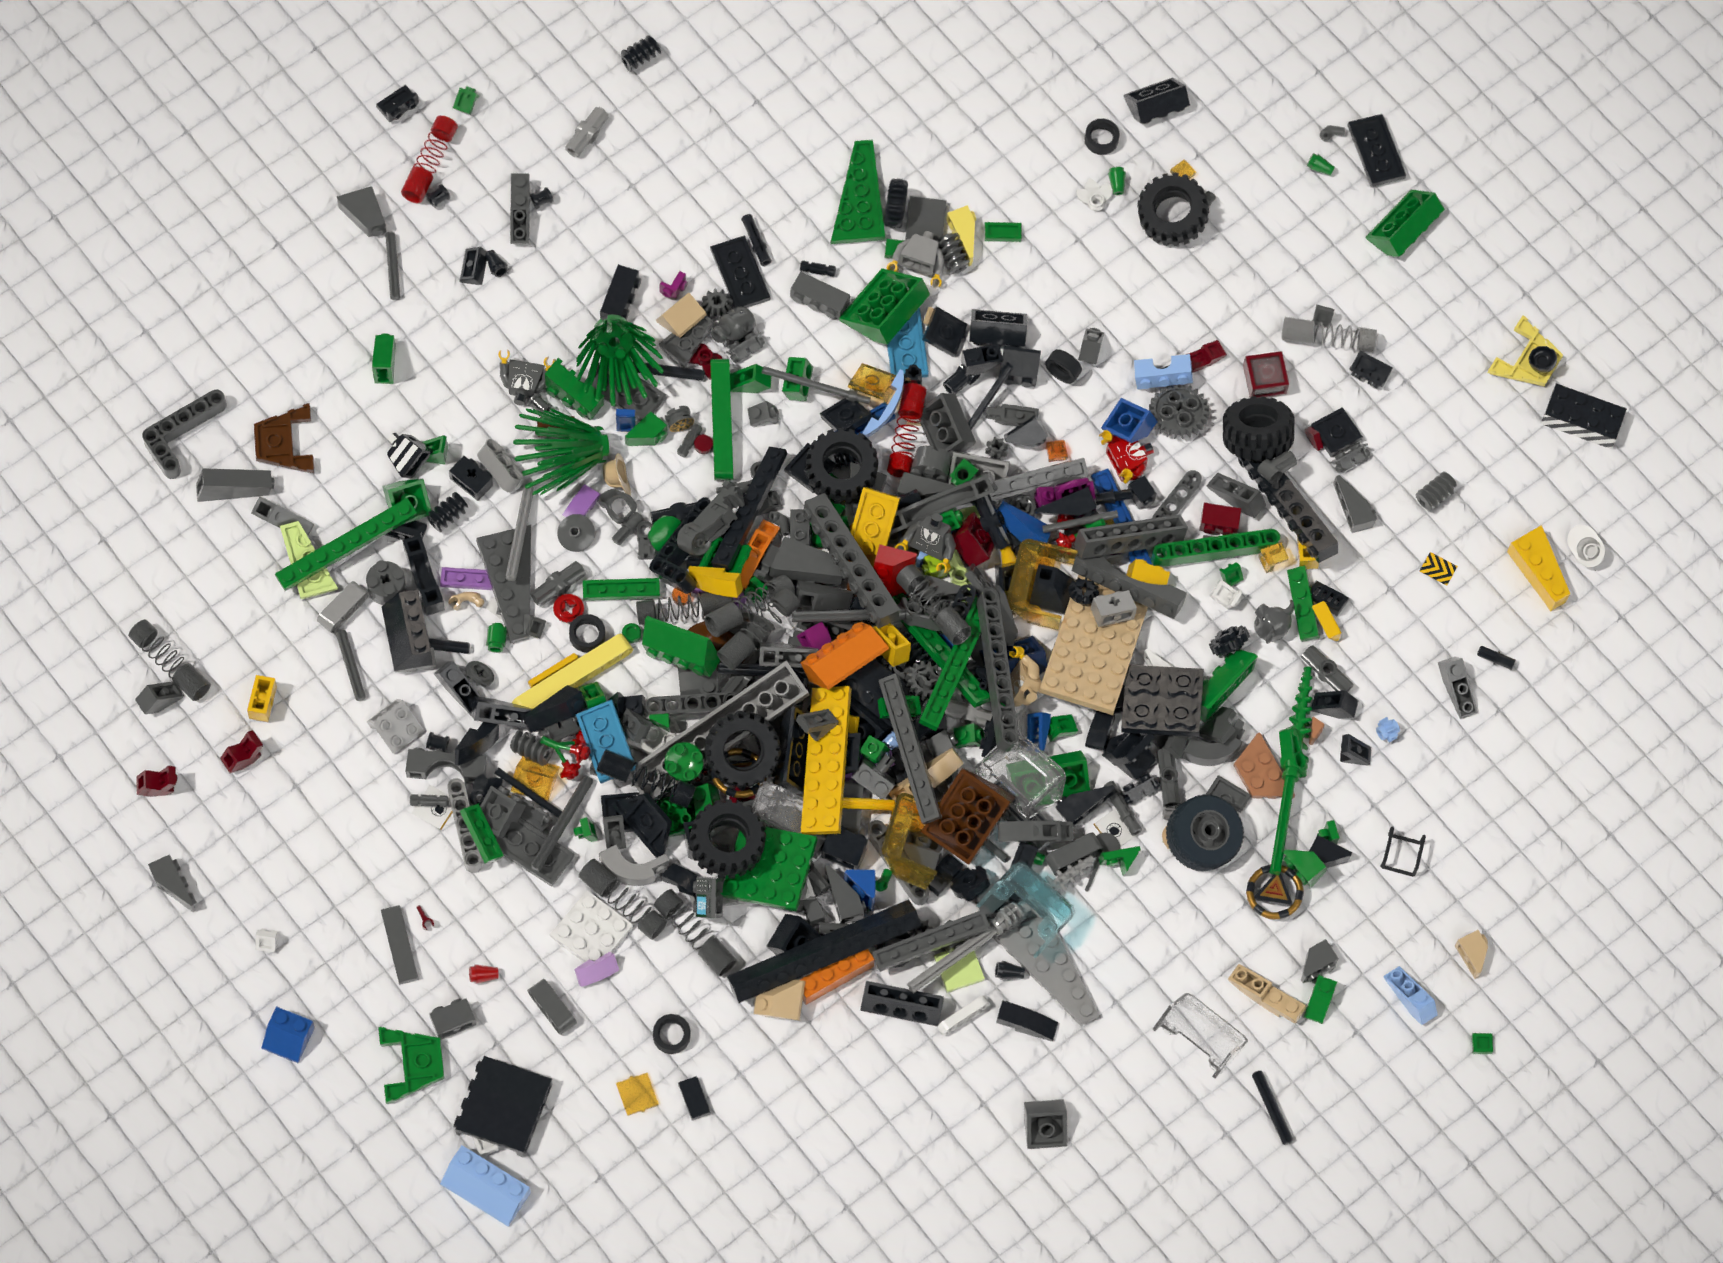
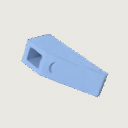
M1400 966L1383 976L1410 1015L1421 1025L1438 1015L1435 1000Z

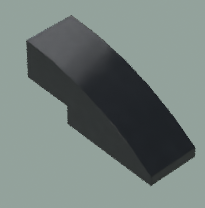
M482 722L477 730L470 728L455 748V765L459 766L467 763L490 749L499 739V724Z
M1002 1000L996 1021L998 1024L1015 1028L1017 1032L1052 1042L1058 1026L1057 1021L1004 1000Z

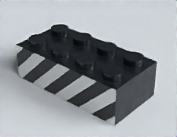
M1556 383L1541 424L1612 449L1627 408Z

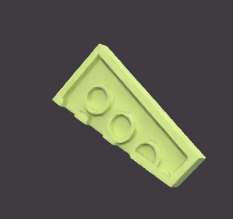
M299 521L280 526L290 564L315 551ZM327 568L297 584L300 599L338 590Z

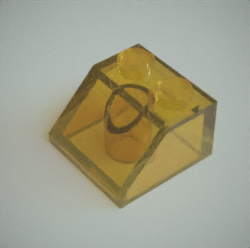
M862 363L849 382L848 388L887 403L894 392L891 389V384L896 375Z

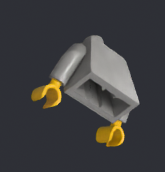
M925 231L923 236L914 234L911 239H906L898 244L892 257L893 261L887 264V270H890V267L894 265V271L898 272L899 267L897 264L899 262L900 266L930 276L934 273L935 275L931 279L930 285L932 286L933 280L937 279L939 281V288L941 286L940 275L943 272L944 257L942 250L938 248V241L933 240L934 234L930 231Z

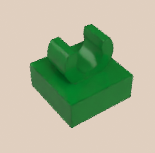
M1237 562L1234 564L1229 563L1225 569L1220 568L1223 581L1231 587L1244 580L1241 566Z
M754 576L749 580L744 596H747L749 592H755L758 587L763 588L764 584ZM758 589L756 593L764 600L762 589ZM751 593L753 595L751 600L756 602L754 593Z
M587 817L580 819L581 826L573 829L575 837L578 836L579 839L585 838L590 842L598 840L594 822Z
M1334 820L1327 821L1324 829L1318 830L1319 833L1317 835L1335 844L1338 843L1340 837Z

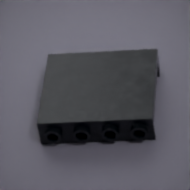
M484 1056L482 1061H478L475 1072H477L475 1080L471 1079L468 1090L470 1093L468 1098L464 1097L461 1109L463 1110L461 1116H457L453 1127H455L456 1135L463 1133L515 1151L518 1156L525 1158L553 1085L552 1078Z

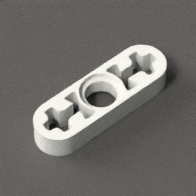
M984 995L980 996L942 1021L937 1028L943 1036L947 1035L985 1010L990 1003Z

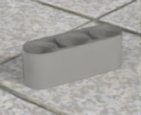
M488 439L478 452L477 457L504 491L513 492L522 480L523 474L500 444L495 440Z
M352 581L319 614L317 622L331 633H334L367 600L369 593L355 581Z

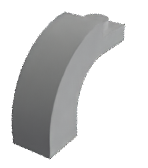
M617 845L599 853L601 864L618 878V881L630 886L652 884L656 882L655 873L661 874L669 867V859L666 854L645 864H633L622 856Z

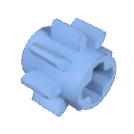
M1386 717L1379 721L1376 732L1381 740L1387 739L1388 742L1397 739V733L1400 732V728L1394 719L1388 720Z

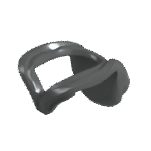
M616 489L603 492L598 499L599 505L602 508H606L608 515L617 524L625 522L637 509V504L630 495ZM618 498L625 500L631 509L624 518H621L612 510V503Z

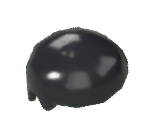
M1538 346L1531 351L1529 364L1536 372L1548 373L1556 366L1557 356L1554 349L1547 346Z

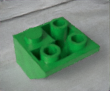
M1283 851L1285 856L1283 859L1284 863L1288 868L1296 870V875L1304 886L1308 884L1312 888L1327 871V867L1314 852Z

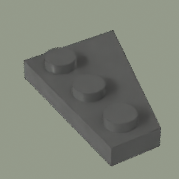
M705 316L680 338L671 333L659 343L660 348L685 369L713 326V320Z

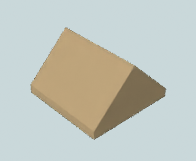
M687 293L657 318L656 322L680 338L707 314L694 297Z

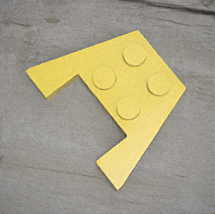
M1522 315L1514 331L1530 339L1514 366L1496 357L1487 373L1545 387L1561 361L1563 354L1548 339H1545L1535 326L1528 322L1526 316ZM1538 346H1547L1555 350L1557 363L1554 369L1548 373H1538L1529 364V355Z

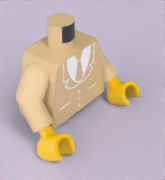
M1013 646L1017 653L1009 651V655L1012 658L1021 659L1010 674L1015 707L1022 704L1029 706L1030 703L1037 699L1036 694L1042 683L1039 677V666L1028 655H1024L1022 647Z

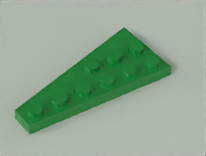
M873 140L854 142L830 245L885 240Z

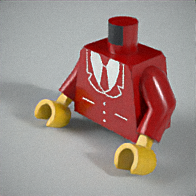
M1104 430L1099 434V437L1104 438L1101 444L1105 445L1108 443L1106 454L1121 482L1126 484L1128 481L1139 479L1146 470L1147 456L1154 453L1152 445L1147 443L1141 446L1139 441L1129 443L1112 435L1108 430Z

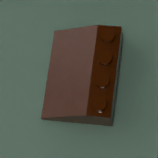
M962 768L938 804L942 818L925 824L921 832L970 865L978 856L1015 797L998 785Z

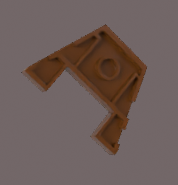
M306 403L303 407L295 410H288L283 415H275L254 424L257 462L314 473L313 454L293 456L292 423L311 422L310 403Z

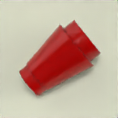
M477 964L469 967L470 982H475V984L498 979L499 977L498 967Z

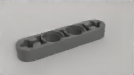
M1195 470L1188 471L1157 509L1152 518L1162 517L1163 514L1166 516L1177 515L1200 486L1201 474ZM1193 477H1195L1196 481H1193L1189 487L1188 483L1190 478L1192 479ZM1180 489L1185 490L1187 496L1179 497L1177 491ZM1173 503L1176 505V510L1169 511L1166 505Z

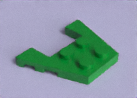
M378 1027L380 1047L401 1044L405 1082L384 1085L386 1104L397 1101L444 1079L440 1038Z

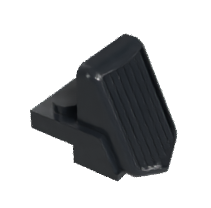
M1139 733L1117 735L1108 740L1102 756L1132 779H1139L1156 761L1155 756L1149 750L1150 742L1155 737L1152 734Z

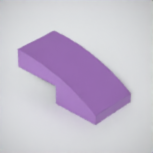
M584 484L562 515L564 517L573 514L586 516L588 511L592 510L601 494Z

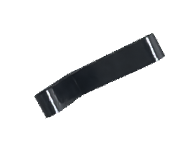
M707 497L697 501L649 565V569L662 582L685 594L691 593L696 588L697 582L685 569L680 567L689 554L678 547L677 537L680 529L684 525L693 522L710 504L711 501Z

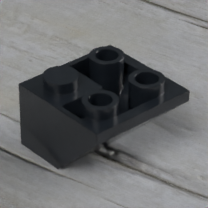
M1038 564L1029 607L1065 615L1070 600L1068 589L1074 579L1056 567Z

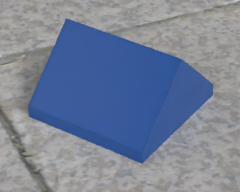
M846 870L844 880L859 895L860 901H864L865 906L872 911L875 903V870Z

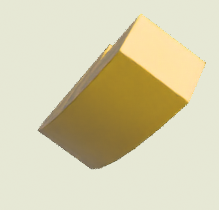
M688 567L689 574L696 580V588L715 595L738 598L743 591L740 573H727L725 568Z

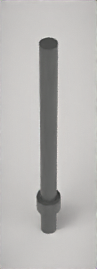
M763 366L762 369L763 374L845 397L848 401L869 404L871 397L858 394L857 391L851 389L847 391Z

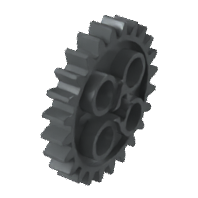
M1174 385V388L1167 386V390L1160 388V393L1155 392V397L1151 398V404H1149V410L1158 421L1154 428H1160V434L1167 432L1166 437L1173 434L1174 439H1176L1177 435L1184 439L1185 434L1191 438V432L1197 435L1198 429L1203 430L1204 425H1207V418H1209L1208 400L1203 399L1204 394L1198 395V389L1192 391V385L1188 388H1185V385H1181V387Z

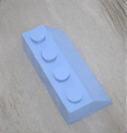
M461 1145L451 1160L440 1183L443 1187L508 1227L531 1194L529 1186Z

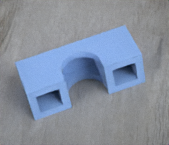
M1190 354L1171 356V364L1165 369L1156 368L1153 364V358L1134 360L1137 389L1193 383Z

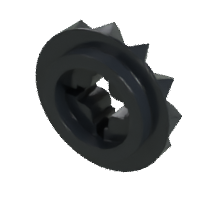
M1078 577L1076 581L1072 580L1068 589L1071 599L1079 604H1091L1093 598L1099 595L1098 586L1094 584V580H1087V577L1085 579ZM1082 587L1086 588L1084 595H1082Z

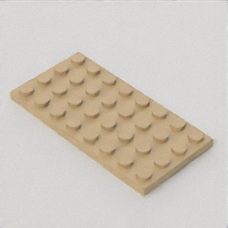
M1078 574L1080 579H1085V577ZM1094 582L1098 586L1099 595L1115 593V591ZM1082 587V595L1086 593L1085 587ZM1070 598L1039 693L1113 715L1148 607L1134 601L1137 610L1133 620L1098 627L1091 611L1092 603L1079 604Z

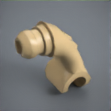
M463 592L453 595L449 598L448 602L449 604L457 602L453 607L454 610H459L461 603L464 601H470L479 608L484 605V600L481 598L480 593Z

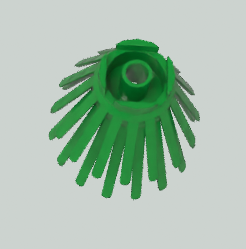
M611 314L607 315L608 318L603 321L602 318L599 319L594 329L586 335L587 337L579 345L578 348H582L584 345L585 347L576 358V367L581 364L587 353L588 355L580 369L577 380H581L594 353L584 386V393L587 394L590 384L592 385L600 360L595 396L596 402H600L601 391H606L609 367L611 406H616L615 385L618 393L622 391L621 380L627 404L631 405L633 402L626 373L631 387L635 389L638 386L642 397H647L633 361L645 380L649 379L654 387L658 386V382L637 351L654 369L656 368L663 374L662 367L637 341L658 358L663 359V357L653 347L656 346L654 343L655 339L642 332L647 331L646 329L628 322L619 315Z
M526 408L527 412L539 415L541 418L519 414L521 418L559 428L515 425L517 430L533 431L537 436L567 439H515L513 441L515 445H537L535 446L536 451L552 450L515 456V461L561 455L538 461L537 467L521 471L523 476L566 463L569 464L544 474L541 478L526 484L525 488L528 489L552 479V482L535 490L532 495L540 493L541 496L563 483L556 490L559 491L562 488L565 489L595 465L605 463L606 460L602 459L603 456H609V440L607 434L602 435L600 430H604L603 427L591 426L550 408L552 412L545 410L542 412Z

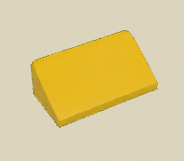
M1322 601L1313 605L1312 608L1327 637L1338 641L1341 631L1326 602Z

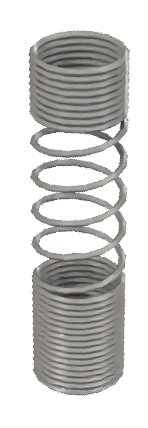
M1292 317L1284 318L1281 338L1284 341L1314 344L1321 324L1322 346L1325 343L1326 335L1331 325L1332 347L1334 346L1338 329L1341 327V348H1343L1350 327L1351 350L1353 349L1358 330L1357 350L1372 353L1375 350L1377 329L1358 327L1353 338L1352 327L1348 326L1343 339V328L1340 324L1336 329L1333 339L1332 323L1327 326L1324 336L1323 323L1320 322L1314 336V320H1301Z

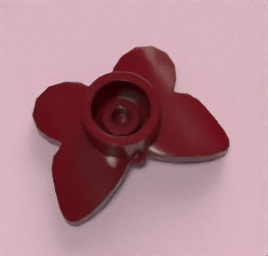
M701 344L689 363L702 366L706 377L711 380V359H722V356L718 353H712L706 344Z

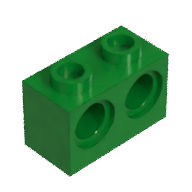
M789 357L786 373L811 380L813 366L808 359ZM784 380L782 392L789 400L807 401L809 387Z

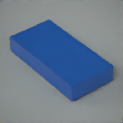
M616 409L617 431H631L636 426L635 410Z

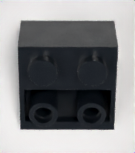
M841 825V834L827 835L821 857L847 869L858 870L867 852L868 839L861 833L855 832L854 834L847 831V828Z

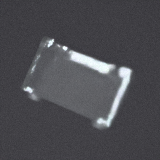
M1018 731L1019 740L1013 749L1009 752H1002L996 745L976 765L975 774L986 780L991 779L992 776L1016 796L1017 811L1029 819L1061 800L1066 775L1056 762Z

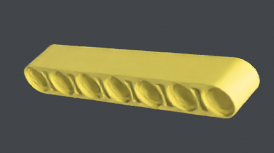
M622 633L617 634L522 693L512 703L534 709L566 685L575 689L630 655L633 648Z

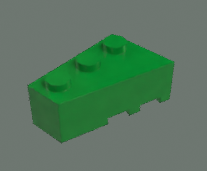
M557 358L545 373L546 392L551 397L560 399L566 407L575 409L581 417H587L592 420L604 405V395L601 394L600 402H596V389L591 384L587 394H585L584 386L586 381L584 383L578 381L577 377L574 376L576 372L573 369L569 372L561 365L563 361Z

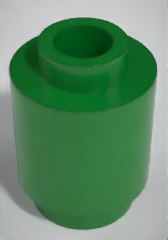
M492 623V625L488 626L486 646H488L490 652L499 653L505 647L507 628L502 623Z

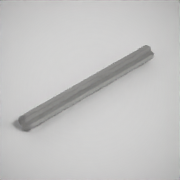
M524 486L506 571V580L515 581L517 577L533 498V487L526 489Z

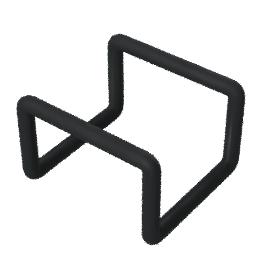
M1392 826L1388 832V842L1380 867L1413 877L1419 869L1426 835H1422L1420 841L1393 834L1394 826ZM1392 838L1420 845L1413 872L1385 866Z

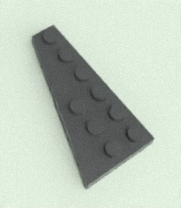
M531 525L526 527L515 581L506 580V571L515 529L476 539L504 626L507 628L510 643L526 640L530 637V635L524 634V614H530Z

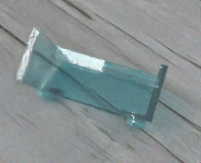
M1017 862L995 883L976 906L978 908L982 907L992 895L999 900H1006L1013 893L1019 896L1043 918V921L1038 926V934L1045 940V943L1033 955L1034 958H1037L1074 917L1075 908L1026 863Z

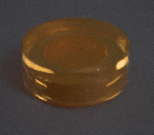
M674 588L672 591L673 602L678 605V596H680L682 606L688 604V594Z

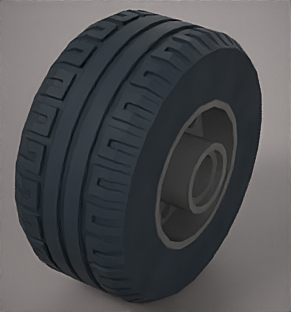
M1209 794L1195 796L1176 807L1170 815L1166 827L1168 847L1171 849L1170 851L1173 853V856L1176 857V860L1187 866V868L1196 871H1211L1230 862L1240 851L1244 839L1242 819L1233 805L1231 806V803L1223 800L1221 797Z

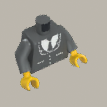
M500 350L498 355L502 360L500 362V378L503 385L509 389L510 395L515 396V404L525 405L526 398H531L535 393H541L546 388L545 373L552 366L548 364L549 357L544 359V365L512 359L507 362L510 351L507 350V357H502Z
M933 514L931 517L926 516L924 520H918L912 524L903 536V542L898 543L895 548L898 549L901 545L905 551H908L907 544L910 542L911 547L941 561L943 560L942 563L936 566V570L938 572L941 571L942 565H944V573H948L951 569L949 560H952L956 543L951 534L950 525L942 522L943 517L940 514Z

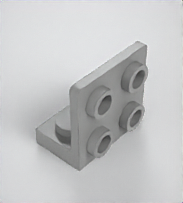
M400 699L394 700L367 721L370 728L377 730L393 754H396L424 733V729L406 703Z

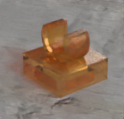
M1065 440L1046 442L1045 446L1049 462L1067 460Z

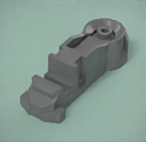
M725 480L722 484L724 488L693 522L684 525L680 529L677 544L682 551L695 556L705 554L710 548L711 543L728 530L733 520H737V516L732 509L738 506L743 507L745 504L742 491L736 484Z

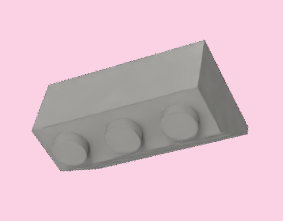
M954 451L948 484L954 485L951 482L952 478L950 475L964 457L979 469L972 479L991 472L994 480L1007 477L1010 461ZM966 469L958 471L959 478H968L969 474Z

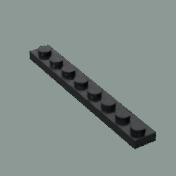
M769 446L743 498L745 505L743 507L739 506L735 514L737 520L731 522L711 562L714 568L731 570L788 455L786 449Z

